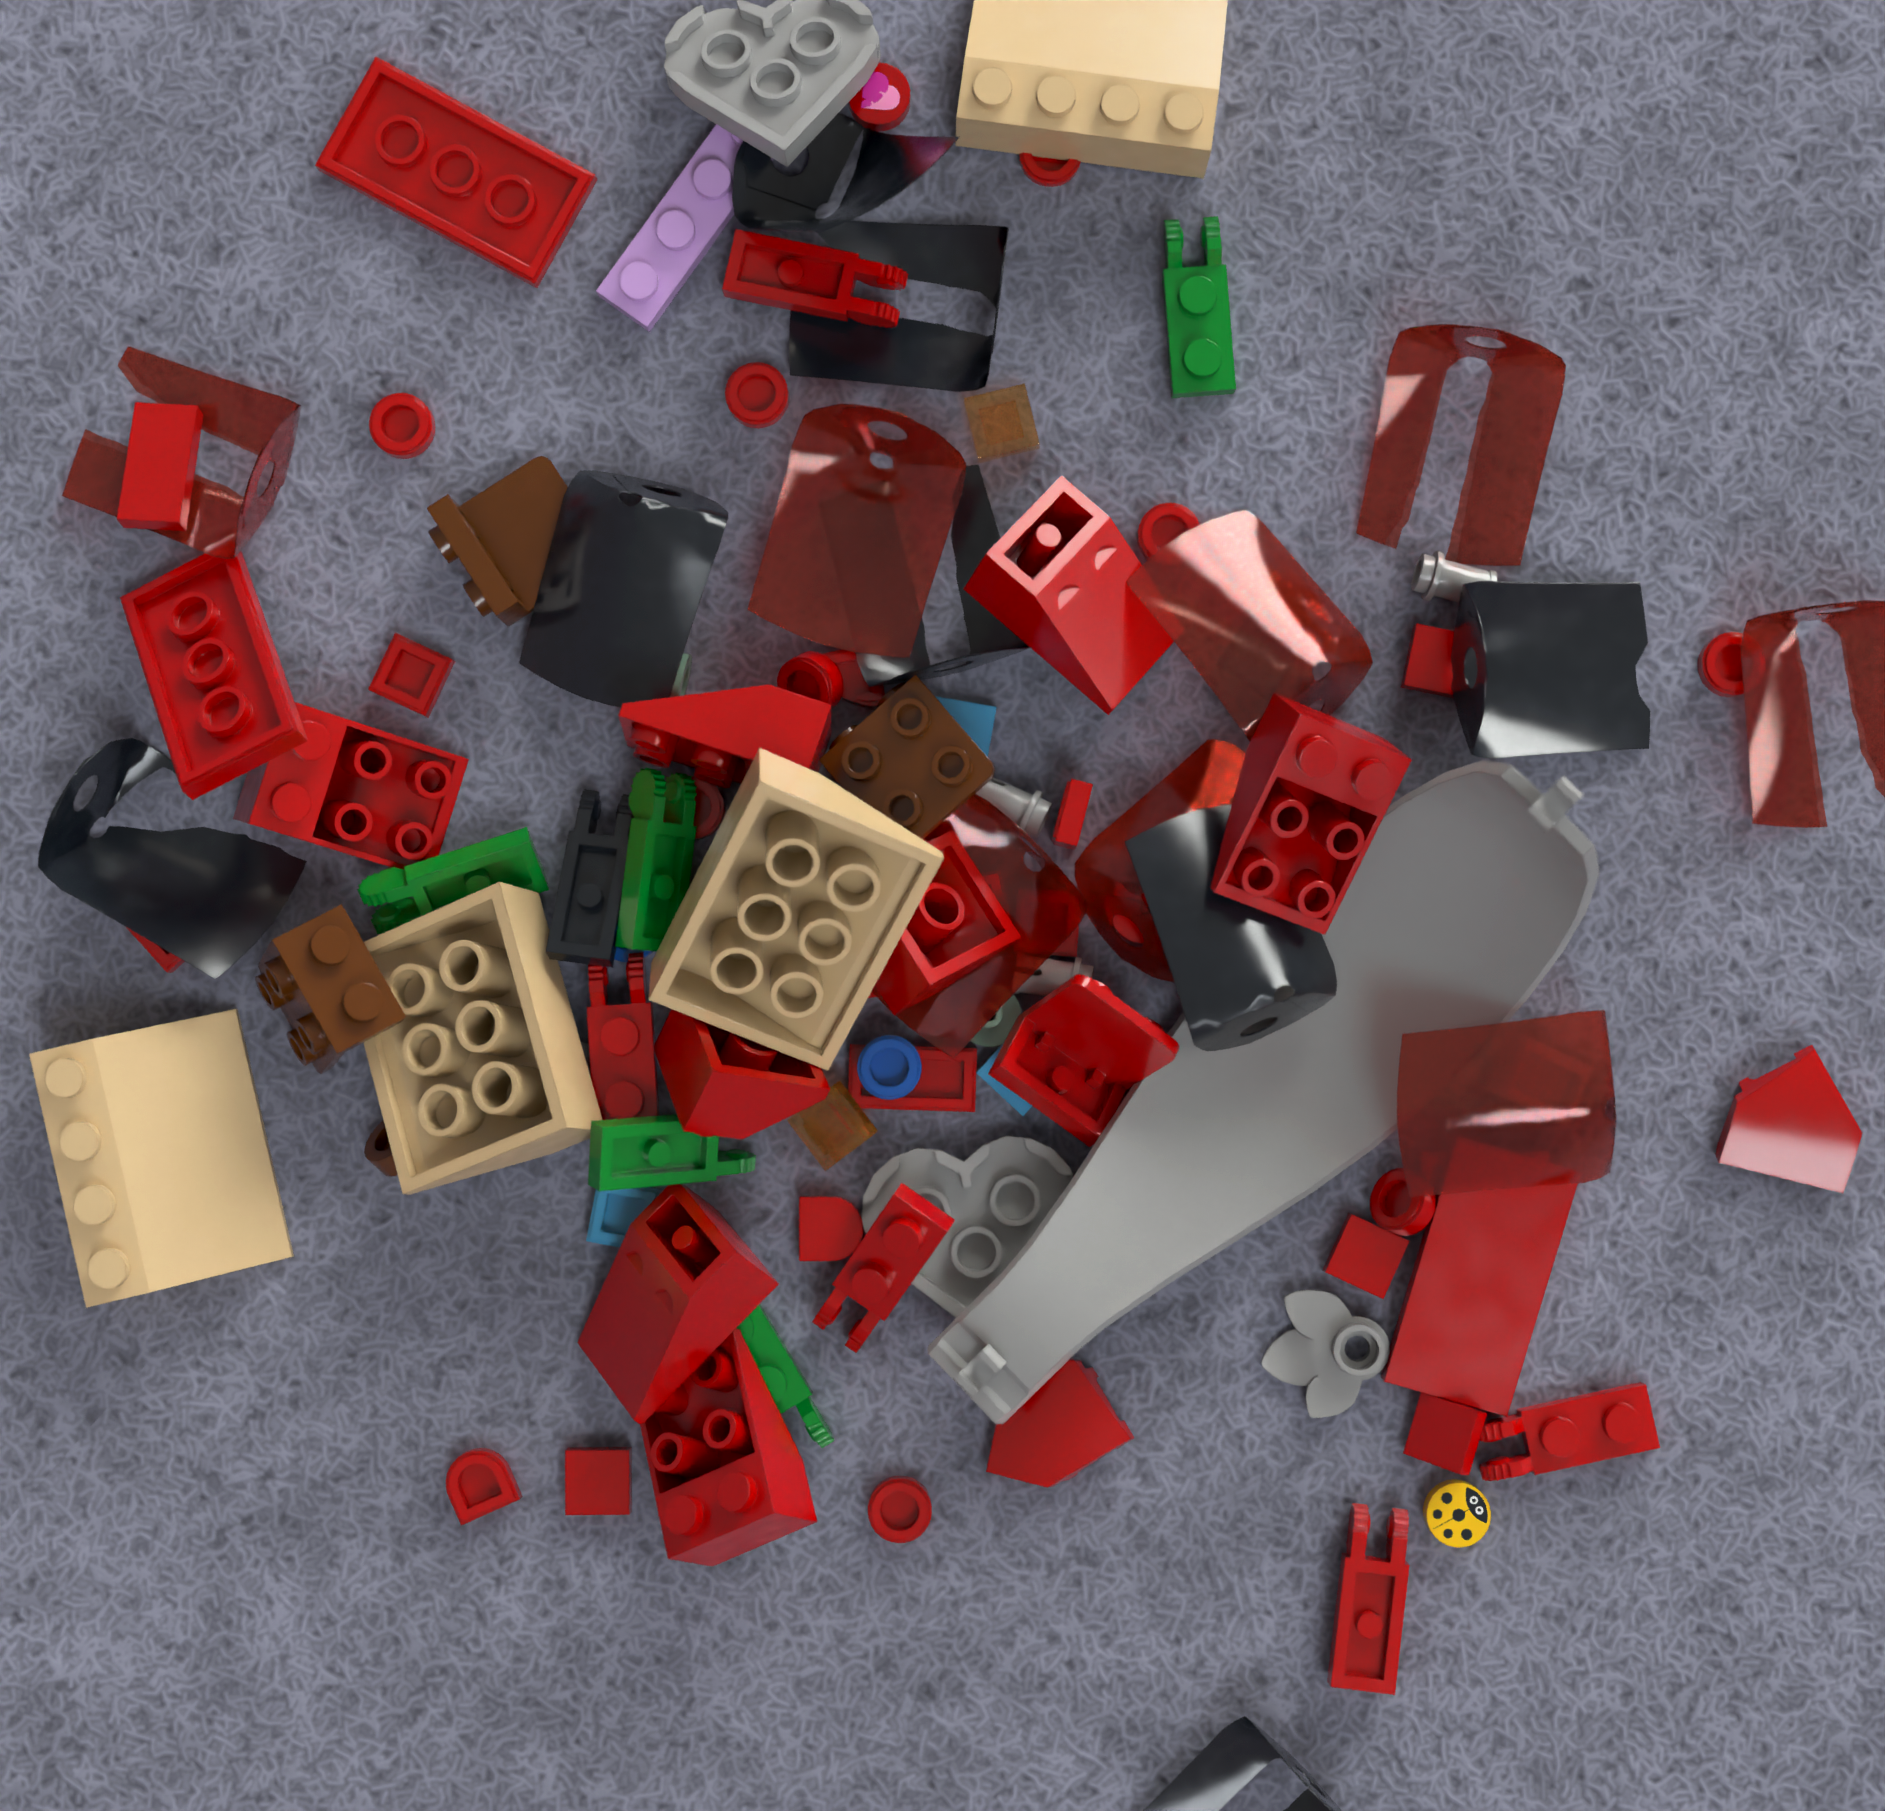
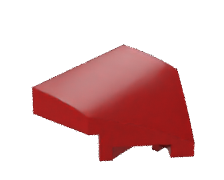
M1813 1045L1794 1053L1796 1059L1754 1080L1747 1077L1740 1081L1739 1085L1742 1092L1733 1098L1717 1144L1715 1155L1718 1163L1844 1193L1859 1148L1862 1131Z
M1070 1358L1003 1425L996 1424L986 1472L1049 1488L1078 1475V1472L1134 1439V1436L1126 1422L1119 1420L1097 1382L1099 1376L1093 1367L1085 1368L1081 1360Z

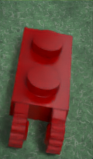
M735 229L722 291L724 297L846 322L849 317L862 324L893 328L898 324L900 311L884 302L853 297L856 280L872 287L901 291V289L906 287L908 274L907 271L897 266L860 259L859 253Z
M643 952L628 954L626 977L630 988L631 1004L608 1005V967L588 964L591 1007H587L590 1074L602 1120L660 1116L657 1063L654 1047L653 1004L651 1002L648 1003L646 965Z
M901 1183L832 1283L835 1289L812 1323L822 1330L827 1325H831L842 1310L843 1301L849 1296L868 1310L863 1319L857 1320L847 1335L848 1340L845 1346L857 1353L879 1320L885 1321L944 1238L955 1219Z
M1642 1382L1518 1408L1516 1409L1517 1414L1486 1420L1479 1441L1494 1442L1522 1432L1526 1453L1510 1457L1491 1458L1487 1462L1479 1464L1482 1480L1498 1481L1522 1476L1529 1472L1538 1475L1658 1449L1660 1444L1647 1386Z
M1352 1503L1346 1541L1347 1553H1342L1327 1682L1333 1688L1395 1695L1410 1567L1405 1560L1409 1532V1512L1407 1509L1392 1508V1511H1390L1386 1524V1558L1366 1556L1367 1535L1370 1530L1369 1507L1367 1504Z

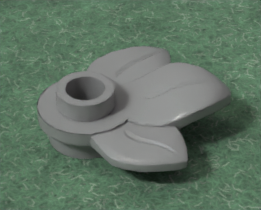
M1311 1289L1291 1292L1285 1295L1284 1305L1294 1328L1285 1331L1270 1344L1262 1357L1261 1365L1267 1372L1282 1382L1307 1386L1305 1398L1310 1417L1323 1418L1338 1415L1355 1403L1362 1381L1376 1376L1386 1365L1390 1351L1387 1335L1373 1320L1363 1316H1352L1342 1300L1334 1294ZM1361 1336L1365 1338L1368 1344L1366 1354L1356 1360L1348 1358L1345 1353L1346 1342L1351 1337Z

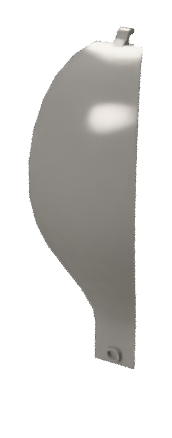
M1485 760L1437 776L1404 795L1388 807L1326 934H1322L1335 966L1337 978L1335 997L1300 1020L1250 1044L1217 1051H1204L1194 1046L1184 1013L1181 1014L1167 1033L1180 1046L1175 1059L1140 1082L1133 1084L1076 1174L1027 1244L1002 1273L928 1345V1354L995 1424L1003 1425L1077 1351L1107 1326L1177 1278L1313 1193L1373 1150L1429 1103L1484 1049L1530 997L1563 953L1588 910L1599 876L1597 851L1594 844L1564 815L1583 794L1564 775L1543 794L1512 765ZM1281 986L1274 994V1002L1291 997L1294 994V989L1289 986ZM1277 1017L1258 1021L1243 1030L1240 1035L1259 1031L1273 1023Z

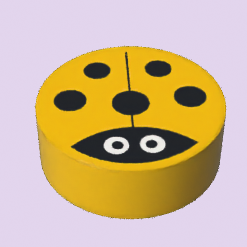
M1451 1479L1437 1484L1430 1490L1423 1505V1517L1427 1528L1440 1542L1451 1547L1461 1548L1475 1544L1485 1535L1490 1525L1491 1511L1487 1499L1475 1486L1463 1480Z

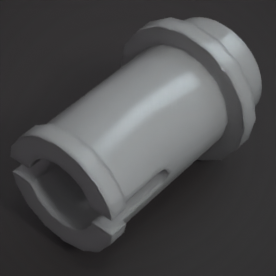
M1435 551L1432 556L1422 553L1414 569L1411 589L1420 592L1422 600L1430 601L1435 596L1459 603L1463 584L1477 581H1497V572L1444 559V553L1441 551Z
M993 777L968 800L967 809L975 810L1018 829L1017 836L1023 839L1026 834L1035 838L1039 836L1050 813L1052 803L1042 799L1043 792L1036 790L1034 795Z
M1018 953L1016 960L1017 972H1014L1012 993L1019 994L1021 992L1047 996L1077 974L1086 975L1093 979L1094 966L1082 964L1083 958L1076 957L1075 963Z

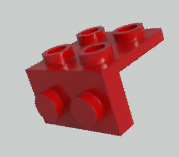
M1077 974L1017 1017L988 1074L1091 1147L1096 1143L1116 1112L1125 1091L1132 1087L1133 1084L1140 1082L1172 1062L1180 1046L1175 1039L1164 1032L1157 1022L1143 1017L1117 998L1104 983L1086 975Z

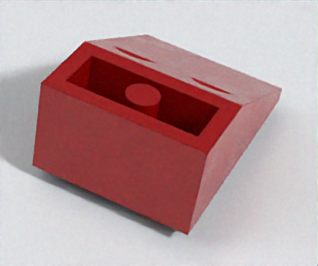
M1062 475L985 554L963 589L1107 715L1117 707L1184 631V628L1112 519Z
M770 684L623 703L618 715L628 747L635 749L634 757L661 768H669L671 761L694 768V776L722 788H730L732 781L742 784L759 748L819 773L821 767L819 759L825 754L831 737L830 704Z
M1274 693L1245 752L1210 889L1214 893L1325 935L1412 759L1383 737Z
M295 702L308 741L247 772L233 819L405 870L404 866L438 856L469 759Z
M685 1184L668 1185L630 1224L577 1343L632 1419L642 1425L779 1283L717 1209Z
M735 1329L673 1394L640 1425L667 1558L671 1560L713 1567L817 1522L803 1459L740 1329Z

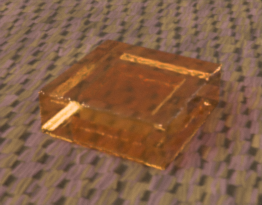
M1025 383L963 398L978 463L1039 449L1040 443Z
M840 1080L830 1087L825 1100L796 1113L787 1120L825 1171L878 1132Z

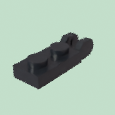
M584 789L579 801L574 831H569L546 953L551 960L613 968L617 948L615 944L631 818L635 817L628 805L629 795L623 794L617 806L613 836L595 834L597 820L601 813L600 792Z

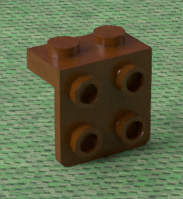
M544 456L535 457L460 506L447 494L427 507V510L437 524L428 533L447 562L450 564L459 558L472 579L462 585L483 617L494 612L508 627L534 610L563 497L568 488L553 463Z
M917 675L888 691L879 701L875 711L859 725H853L839 734L831 743L829 751L819 759L821 764L843 789L922 840L985 786L995 774V766Z
M342 904L272 939L258 963L261 974L255 977V981L263 999L272 1010L281 1008L292 1027V1030L287 1032V1038L295 1055L304 1066L312 1063L319 1074L333 1068L345 1052L403 1022L406 1018Z

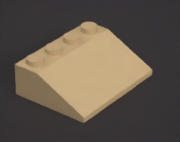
M974 0L956 115V136H959L955 146L1014 154L1031 153L1032 156L1067 161L1068 159H1076L1082 163L1204 178L1212 149L1228 0Z
M759 748L651 962L649 1000L828 1071L944 859L943 852L820 773Z
M497 882L364 941L406 1015L403 1022L364 1042L403 1194H414L553 1154L590 1139L591 1121L602 1120L558 960L549 959L546 953L550 931L538 892Z
M238 1009L93 1038L29 1054L86 1308L294 1256Z

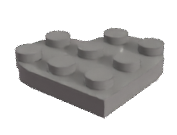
M736 0L738 9L720 8L705 13L704 5L695 7L676 21L665 38L666 60L664 68L670 90L693 111L786 167L795 160L867 83L881 59L879 35L873 25L872 13L859 0H776L766 8L745 0Z
M1001 1136L996 1140L982 1144L964 1161L943 1150L917 1147L893 1156L874 1173L863 1196L862 1223L867 1234L901 1183L955 1219L944 1238L911 1284L957 1318L1002 1273L1027 1244L1072 1180L1073 1174L1071 1168L1053 1148L1030 1137Z

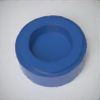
M885 1035L875 1038L864 1047L858 1059L857 1071L862 1085L869 1093L881 1099L893 1100L907 1095L915 1088L921 1076L922 1063L917 1049L908 1040L895 1035Z

